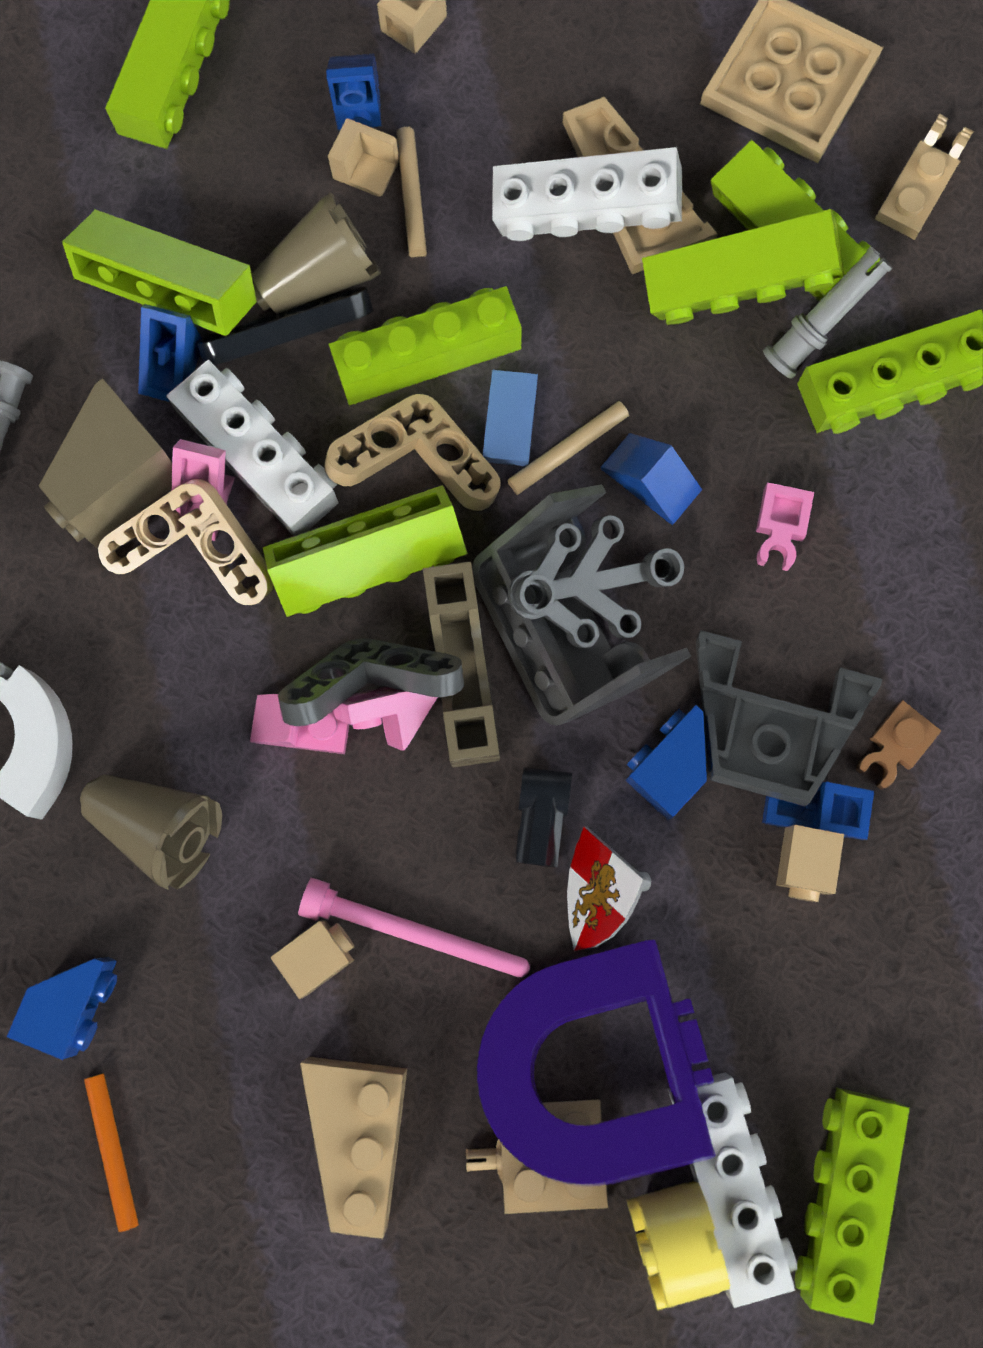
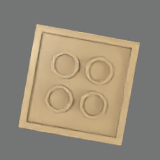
M759 0L703 92L700 104L818 164L878 61L883 47L788 0Z

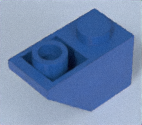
M375 54L330 57L326 74L338 130H341L346 118L369 127H382L379 78Z
M697 705L687 715L678 709L660 728V731L666 736L654 750L645 744L627 763V766L633 772L625 781L667 820L673 818L707 781L704 715Z
M109 957L95 958L27 988L7 1038L61 1060L76 1056L79 1050L85 1051L90 1045L97 1029V1022L92 1021L99 1002L105 1003L115 988L117 975L112 972L117 960Z

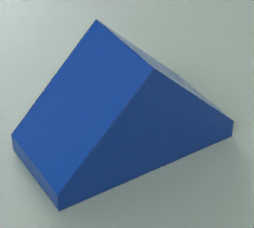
M147 304L141 307L138 394L170 402L166 395L194 372L200 355L196 342L202 338L190 315Z
M632 433L628 434L600 468L671 525H674L702 491V488L672 445Z

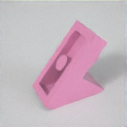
M180 439L173 446L171 491L190 480L202 479L209 482L217 490L227 505L235 477L224 474L226 450ZM199 494L191 496V499L177 508L176 511L182 517L190 511L199 508L204 501ZM219 530L213 532V541L216 540Z
M383 687L353 694L334 709L335 719L353 725V729L376 727L381 725L383 721L387 744L403 751L410 744L438 697Z
M278 694L257 695L250 742L345 754L349 724L335 719L333 710L316 723L306 726H291L282 720Z

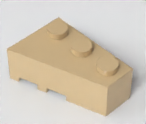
M308 1057L300 1064L330 1232L383 1239L389 1223L407 1068Z

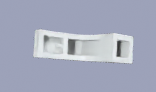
M0 662V701L8 709L15 729L12 752L0 770V798L25 816L42 820L59 796L70 769L72 732L69 719L59 697L41 677L20 665L13 671Z

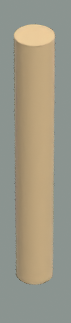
M402 127L397 130L408 250L410 257L426 256L427 250L415 134L413 128Z
M620 401L613 404L507 480L516 495H519L627 418L629 413L626 407Z

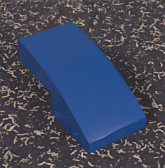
M823 782L806 807L766 796L762 823L780 827L799 825L844 834L845 838L868 840L874 791Z

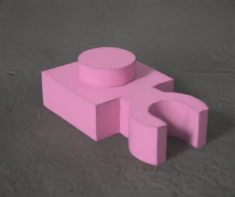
M767 483L763 492L756 532L767 534L769 538L758 550V565L764 566L768 560L769 551L777 550L784 557L782 570L788 571L796 559V549L791 540L802 542L806 537L814 492Z

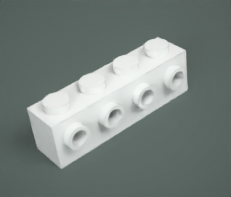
M677 147L493 166L492 220L502 236L515 241H525L533 238V235L548 233L558 237H570L576 235L578 231L597 229L603 233H614L621 231L625 226L643 225L650 229H660L668 226L670 222L682 221V166Z
M208 359L166 397L176 412L208 446L226 450L225 464L293 536L306 533L338 504L333 490L337 484L327 476L325 469L320 464L312 468L302 458L306 451L293 435L287 431L281 436L271 425L275 422L274 417L259 400L256 399L251 404L241 394L245 388L228 368L220 372Z
M724 1072L713 1076L714 1083L697 1087L716 1157L689 1165L694 1182H698L702 1189L715 1227L713 1232L718 1249L722 1250L730 1283V1289L725 1290L726 1295L733 1307L736 1308L795 1291L790 1272L798 1270L788 1238L780 1239L774 1220L782 1217V1212L773 1186L765 1187L759 1167L766 1165V1157L757 1133L750 1135L744 1115L751 1113V1107L742 1082L735 1084L733 1078ZM668 1088L671 1102L674 1104L670 1088Z

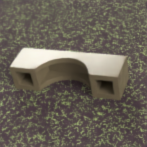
M471 561L423 568L435 652L454 655L462 661L463 689L454 695L442 697L443 717L451 766L454 768L500 761Z

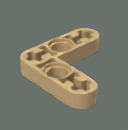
M415 394L405 398L336 439L330 444L327 451L325 472L334 483L341 486H353L362 482L414 449L465 508L473 511H482L489 508L494 502L501 486L500 477L495 469L440 404L432 397L424 394ZM413 413L417 417L428 416L427 423L422 419H418L409 424ZM409 424L408 430L406 432L404 427ZM378 431H385L395 438L396 445L391 448L379 447L373 442L371 435ZM441 444L453 445L458 449L460 458L455 461L445 460L439 456L436 447ZM360 447H362L364 452L359 455ZM359 455L354 468L348 463L338 464L340 456L347 461ZM467 464L470 465L468 472L464 469ZM471 482L475 485L484 483L486 489L484 492L480 488L473 491L469 488Z
M193 479L178 486L106 535L100 541L98 548L99 558L109 571L115 574H126L185 535H188L229 595L236 602L243 605L257 604L272 591L274 586L267 571L266 562L217 490L209 482L202 479ZM199 494L204 502L199 508L181 517L176 509L187 503L191 496ZM151 515H159L167 521L170 532L166 539H159L151 534L148 528V520ZM223 530L232 537L234 550L231 554L219 553L212 544L214 531ZM137 537L141 545L120 559L115 551L121 545ZM243 554L246 560L231 570L228 564H231ZM255 574L260 582L255 588L249 587L246 589L242 585V581L246 576L250 577Z

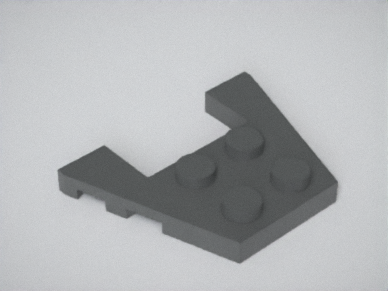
M700 630L696 639V653L710 780L806 807L830 771L850 734L864 715V711L881 687L882 679L839 668L835 674L827 712L732 687L742 641Z

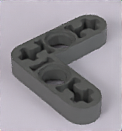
M362 638L351 640L339 646L279 692L278 700L282 720L291 726H306L316 723L367 683L430 697L454 695L464 687L462 661L454 655L375 639Z

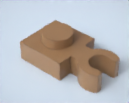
M902 700L870 737V740L878 745L880 749L878 752L864 756L858 762L856 771L861 774L872 763L879 764L884 774L876 787L880 790L887 788L896 779L897 763L899 762L906 769L913 768L940 734L941 730Z

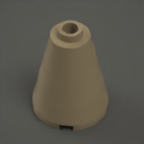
M332 193L322 197L252 272L256 301L264 311L271 307L275 313H280L370 281L381 274L375 260L370 261L365 253L367 246L340 203L336 205Z
M105 774L90 781L84 787L80 796L82 816L152 881L165 889H168V886L175 889L182 888L199 873L210 856V853L201 852L210 834L218 838L221 830L223 814L220 804L205 795Z

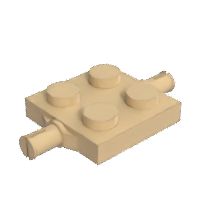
M599 1099L543 1102L545 1108L553 1116L564 1122L574 1125L602 1123ZM499 1139L496 1148L466 1149V1159H486L485 1161L466 1162L467 1172L497 1169L503 1184L505 1214L608 1208L606 1185L575 1186L544 1177L517 1160L503 1146Z

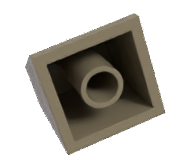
M103 378L92 388L39 484V488L50 500L44 505V508L62 529L66 528L77 542L86 538L98 548L100 541L106 535L155 503L172 489L171 460Z

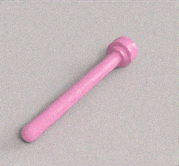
M312 877L306 886L300 903L298 915L314 921H318L319 917L328 920L331 915L516 977H524L530 971V964L525 958L338 897V891L330 889V883Z

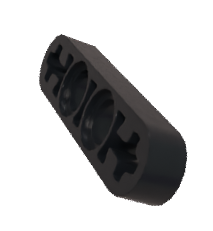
M359 287L236 326L227 336L214 333L200 339L196 344L203 362L205 363L209 359L213 365H217L362 318L372 313L374 309L367 287Z

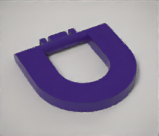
M646 940L566 961L532 974L506 995L486 1026L480 1044L477 1063V1083L484 1113L492 1130L503 1146L517 1160L544 1177L575 1186H602L716 1157L697 1090L699 1086L714 1083L710 1068L695 1072L692 1070V1066L708 1062L697 1020L693 1019L681 1023L678 1021L679 1017L694 1014L691 999H684L683 1001L673 1003L655 940ZM646 1001L674 1104L593 1125H574L553 1116L541 1102L534 1081L536 1056L548 1035L569 1021Z

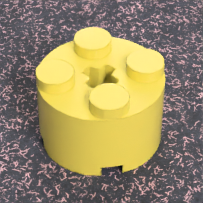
M698 1182L683 1183L627 1199L635 1232L645 1230L635 1234L643 1264L646 1266L649 1275L648 1280L657 1310L715 1295L730 1289L722 1250L718 1249L713 1232L715 1230L713 1220Z

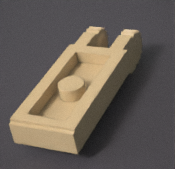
M941 114L937 117L924 142L920 140L875 220L914 240L960 162L958 157L974 132L964 127L953 141L949 154L938 150L933 145L942 136L947 127L946 122L949 119Z

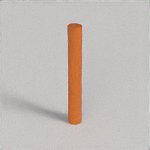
M104 1073L86 1078L84 1082L118 1232H123L137 1227L139 1223Z

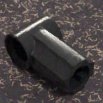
M523 767L518 808L519 811H522L516 845V863L558 867L563 816H567L572 773Z

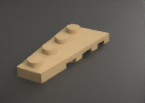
M605 97L563 112V125L578 157L644 151L639 145V138ZM683 191L682 221L670 222L668 226L660 229H650L643 225L625 226L621 231L613 233L632 274L644 270L643 257L713 240L717 237V232L708 221L704 224L693 211V203Z

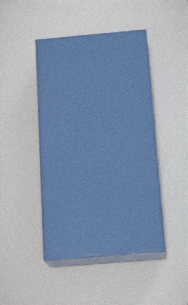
M492 370L483 456L489 463L517 466L529 465L538 374Z

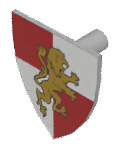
M583 827L568 878V921L574 951L597 947L614 937L630 918L642 891L649 890L651 886V877L647 872H638L588 827Z

